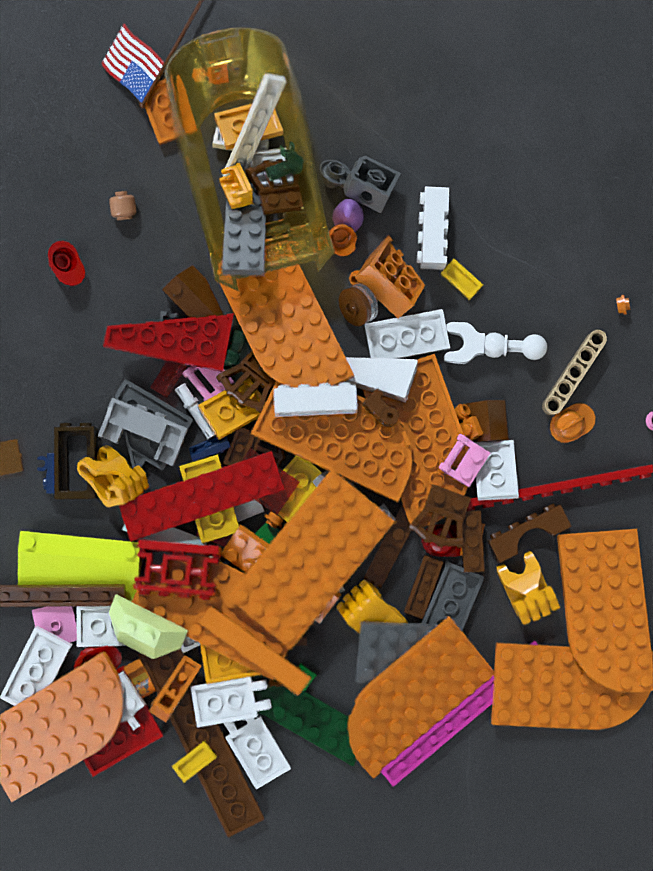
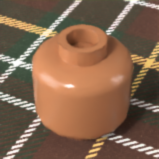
M127 191L115 192V196L109 199L111 216L116 217L117 220L132 219V216L136 214L135 197L127 195Z

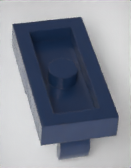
M227 436L220 440L217 437H213L190 447L189 451L193 462L202 458L211 457V454L223 453L231 446Z
M47 453V457H37V460L45 461V466L42 468L38 467L37 470H47L46 478L43 479V488L47 494H54V453Z

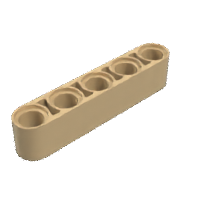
M592 331L585 338L542 404V409L547 415H555L563 409L606 344L607 336L603 331ZM593 335L600 337L601 342L599 345L592 342ZM582 351L590 355L589 361L582 360ZM571 368L578 370L579 376L577 378L570 375ZM560 384L567 386V394L560 393ZM549 401L556 402V411H551L548 408Z

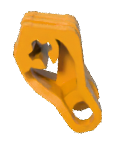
M105 445L98 450V461L85 457L77 463L79 474L92 486L106 507L123 505L135 499L150 487L146 472L139 465L131 469L126 459L109 445Z
M531 551L524 554L526 567L522 574L510 572L504 564L496 566L502 585L516 615L523 625L531 622L530 618L533 621L539 620L541 618L540 613L543 617L548 616L551 613L550 608L552 611L560 608L552 587L547 586L539 563Z
M365 579L359 584L361 588L357 586L352 588L350 592L353 595L348 593L344 596L343 600L345 603L341 601L336 606L345 621L359 634L361 622L408 623L406 618L395 607L388 605L381 598L379 590Z

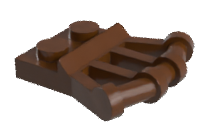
M277 159L274 162L264 160L263 163L253 168L248 167L245 169L247 177L258 191L263 215L300 211L303 209L299 190L300 186L298 185L302 163L296 162L295 164L283 161V159ZM277 169L280 186H274L270 170ZM284 169L294 171L292 184H287ZM263 171L267 187H264L256 176Z
M253 351L237 366L223 371L216 376V379L222 383L230 398L234 397L239 405L256 409V412L259 413L263 409L268 392L271 391L276 383L261 368ZM240 372L244 373L232 386L228 377ZM250 378L255 383L244 394L240 393L238 389ZM259 387L264 389L260 402L249 399Z
M239 428L234 434L230 444L231 447L228 449L223 464L229 466L253 458L256 450L262 453H268L271 450L259 446L260 441L264 440L251 435L252 431ZM277 447V453L274 451L272 453L280 473V465L282 461H285L286 456L285 450Z
M432 484L423 510L408 526V529L415 531L424 539V542H433L440 548L443 546L463 548L462 522L471 498ZM430 511L433 512L426 531L418 523ZM438 515L446 517L440 536L432 534ZM455 520L457 538H446L451 521Z

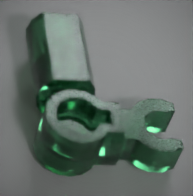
M292 141L289 142V150L284 149L280 145V154L286 157V162L283 161L266 168V175L270 181L287 176L290 172L293 174L302 172L303 158L295 152V145Z
M234 330L229 350L226 353L224 366L230 368L237 366L240 357L238 353H241L246 339L244 332Z

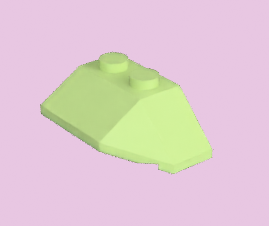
M118 595L114 597L109 615L118 642L152 659L182 647L188 630Z

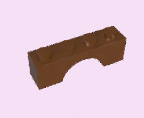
M552 503L543 508V513L539 515L536 512L525 517L527 521L521 524L517 521L507 526L509 530L503 533L499 530L491 534V539L487 543L497 562L501 563L518 554L519 539L530 529L539 528L550 535H556L572 527L561 505L555 506Z

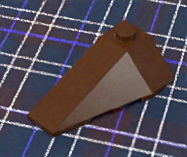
M193 265L176 275L162 289L189 318L224 315L207 279ZM232 330L230 331L229 339L234 335Z

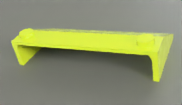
M20 531L18 585L125 584L126 600L132 602L137 590L133 589L134 579L141 576L142 558L137 556L139 548H137L138 542Z

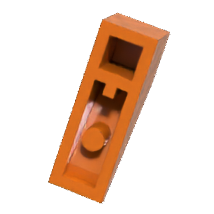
M184 655L152 704L149 712L166 722L199 672L201 665Z

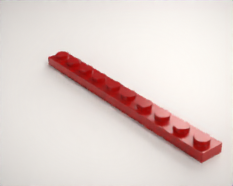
M653 464L518 489V498L521 497L522 501L534 499L533 495L541 494V497L552 496L553 491L561 490V494L573 492L574 487L579 486L581 490L593 488L592 484L600 483V486L611 485L612 480L620 479V483L632 481V476L638 475L640 479L652 477ZM477 497L471 498L467 511L475 510L474 506L482 505L483 508L494 507V502L502 501V505L514 503V499L478 500Z

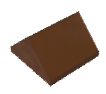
M505 400L465 403L471 411L469 416H477L483 431V435L472 442L508 440Z

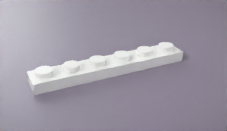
M265 74L226 167L235 166L237 163H240L246 174L245 169L249 167L285 86L286 80L284 77ZM230 173L222 174V175H223V177H224V176L230 175Z

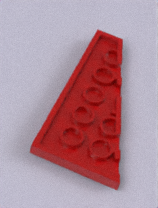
M234 313L220 316L211 315L200 318L191 317L160 322L151 321L140 324L131 323L107 326L103 347L222 372Z

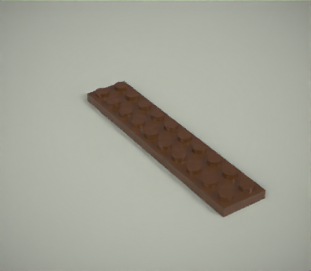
M181 648L155 659L142 653L139 654L158 695L185 655ZM195 677L169 718L187 754L205 741L217 756L216 759L197 772V775L227 837H230L264 820L265 817L219 724L197 727L191 686L199 685Z

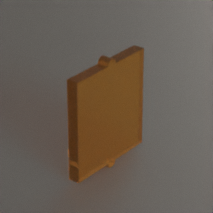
M17 439L0 442V476L23 471L22 453L19 451Z

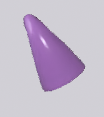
M353 199L343 200L333 212V222L335 225L345 224L352 227L354 231L358 230L364 221L363 210L357 201Z

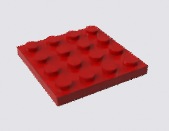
M123 665L122 667L116 669V671H117L118 674L121 673L122 671L125 672V670H124L125 665ZM147 704L137 710L134 715L140 724L138 728L133 730L127 720L120 722L110 741L100 750L83 760L92 777L164 736L153 714L149 712L150 709Z

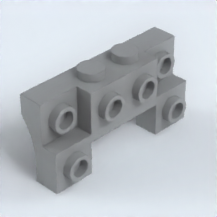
M112 398L98 436L118 444L124 429L160 443L154 459L174 467L188 428L166 420L167 416L157 411L155 415L148 412L149 408L140 404L134 407Z

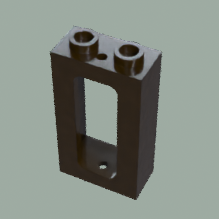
M60 423V427H54L55 499H98V495L88 482L85 491H69L68 437L86 436L87 457L98 461L97 427L92 426V423H80L78 427H72V423Z

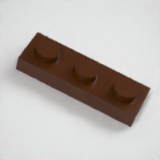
M466 511L462 522L464 573L484 572L481 511Z
M423 556L404 609L405 613L423 619L443 565L442 561Z

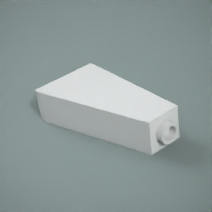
M346 358L355 377L343 383H351V385H356L357 388L374 392L378 388L383 393L382 396L406 403L418 368V360Z

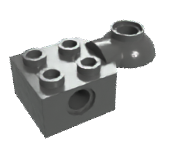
M367 156L360 157L355 162L352 171L346 165L336 160H327L320 165V174L323 183L327 187L333 189L341 187L344 189L345 196L379 213L383 211L401 175L400 172Z

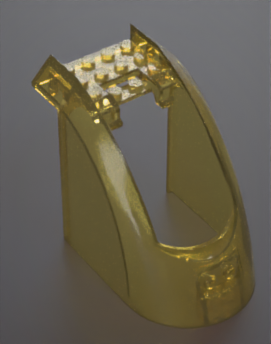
M248 27L227 28L201 35L180 47L170 57L165 67V79L175 131L208 246L214 278L216 282L239 291L237 279L253 275H223L225 227L200 126L212 111L228 102L241 99L254 100L265 74L281 76L286 80L275 108H277L280 124L283 129L289 161L295 164L296 162L302 163L298 185L300 186L299 190L303 209L300 211L283 212V219L266 223L265 237L272 236L273 238L265 239L264 273L314 260L319 272L334 254L333 244L326 224L303 104L285 46L274 34L265 30Z

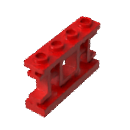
M138 540L137 548H139L137 556L139 558H147L145 577H135L133 589L137 590L138 594L150 595L151 592H158V596L163 597L178 594L179 598L190 599L191 595L199 596L198 599L211 600V597L217 596V584L207 582L209 564L220 565L219 558L221 557L222 549L219 546ZM146 551L172 553V555L164 554L163 565H154V555L146 553ZM186 554L212 556V558H204L203 569L193 568L194 558L188 557ZM170 560L187 562L185 581L168 579ZM152 573H161L160 583L169 586L142 585V583H151ZM192 576L202 577L201 587L209 588V591L182 589V586L191 587Z

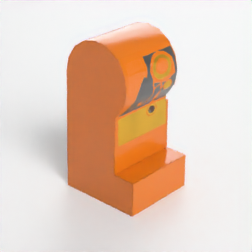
M140 658L124 667L126 674L129 675L142 699L156 692V688Z

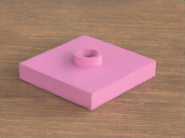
M52 606L32 610L35 627L39 626L67 642L77 641V620L73 606Z

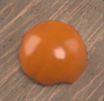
M339 224L335 225L328 232L327 244L334 254L348 256L355 251L357 235L352 227Z

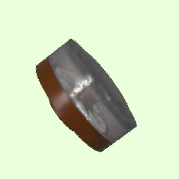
M357 283L340 293L339 307L342 315L350 324L362 326L376 318L378 303L375 295L367 286Z

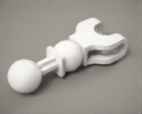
M450 322L446 324L448 333L459 335L464 341V345L459 351L447 352L445 354L444 361L447 363L467 364L477 355H484L485 353L487 356L495 358L501 355L506 356L507 352H521L528 359L538 360L547 352V343L540 335H529L523 341L507 340L508 335L504 337L494 332L485 336V333H478L469 323Z

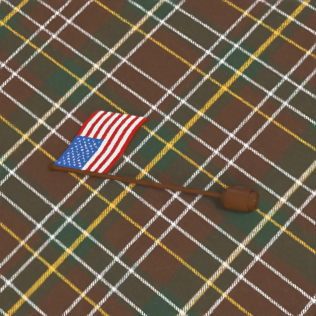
M199 0L165 62L162 61L152 48L134 36L125 24L122 26L102 65L114 79L133 93L140 101L139 106L141 108H146V102L204 0Z

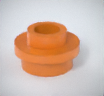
M621 295V297L616 298L618 313L626 315L627 310H630L629 298Z
M272 511L265 515L267 518L266 523L276 529L277 526H283L281 523L284 520Z

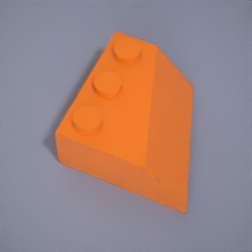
M388 235L367 258L355 279L379 300L389 312L400 318L414 306L425 284L413 267L406 265L402 259V252L400 249L396 251L391 244L393 240Z

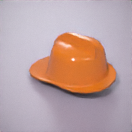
M581 403L571 405L562 410L550 422L552 436L560 442L568 443L585 435L595 424L594 411L589 406Z

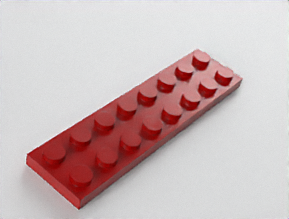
M271 451L137 496L123 505L120 504L119 508L130 542L283 491L285 488Z

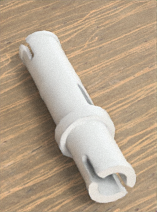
M185 383L177 387L175 392L183 401L184 408L189 410L206 436V439L208 440L215 436L198 409V399L193 397Z

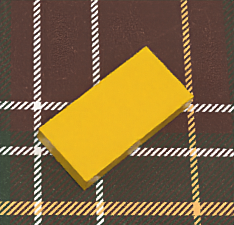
M455 259L441 272V275L469 300L483 286L477 278Z
M203 741L172 765V768L185 783L216 759L217 756L209 745Z

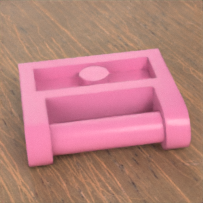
M191 366L182 373L203 396V401L225 390L222 383L216 379V376L221 372ZM199 369L215 391L210 393L194 372ZM228 377L229 381L233 385L235 382L232 380L231 377Z
M459 434L455 446L444 463H441L438 468L469 488L490 455V452L464 435ZM463 446L469 447L456 471L451 469V465Z

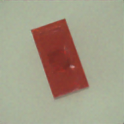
M166 361L150 388L167 398L187 365Z

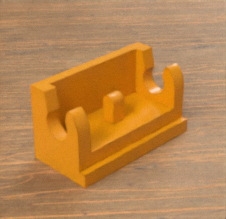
M237 163L235 166L222 169V174L230 173L228 176L219 178V182L231 209L252 205L253 191L241 164Z

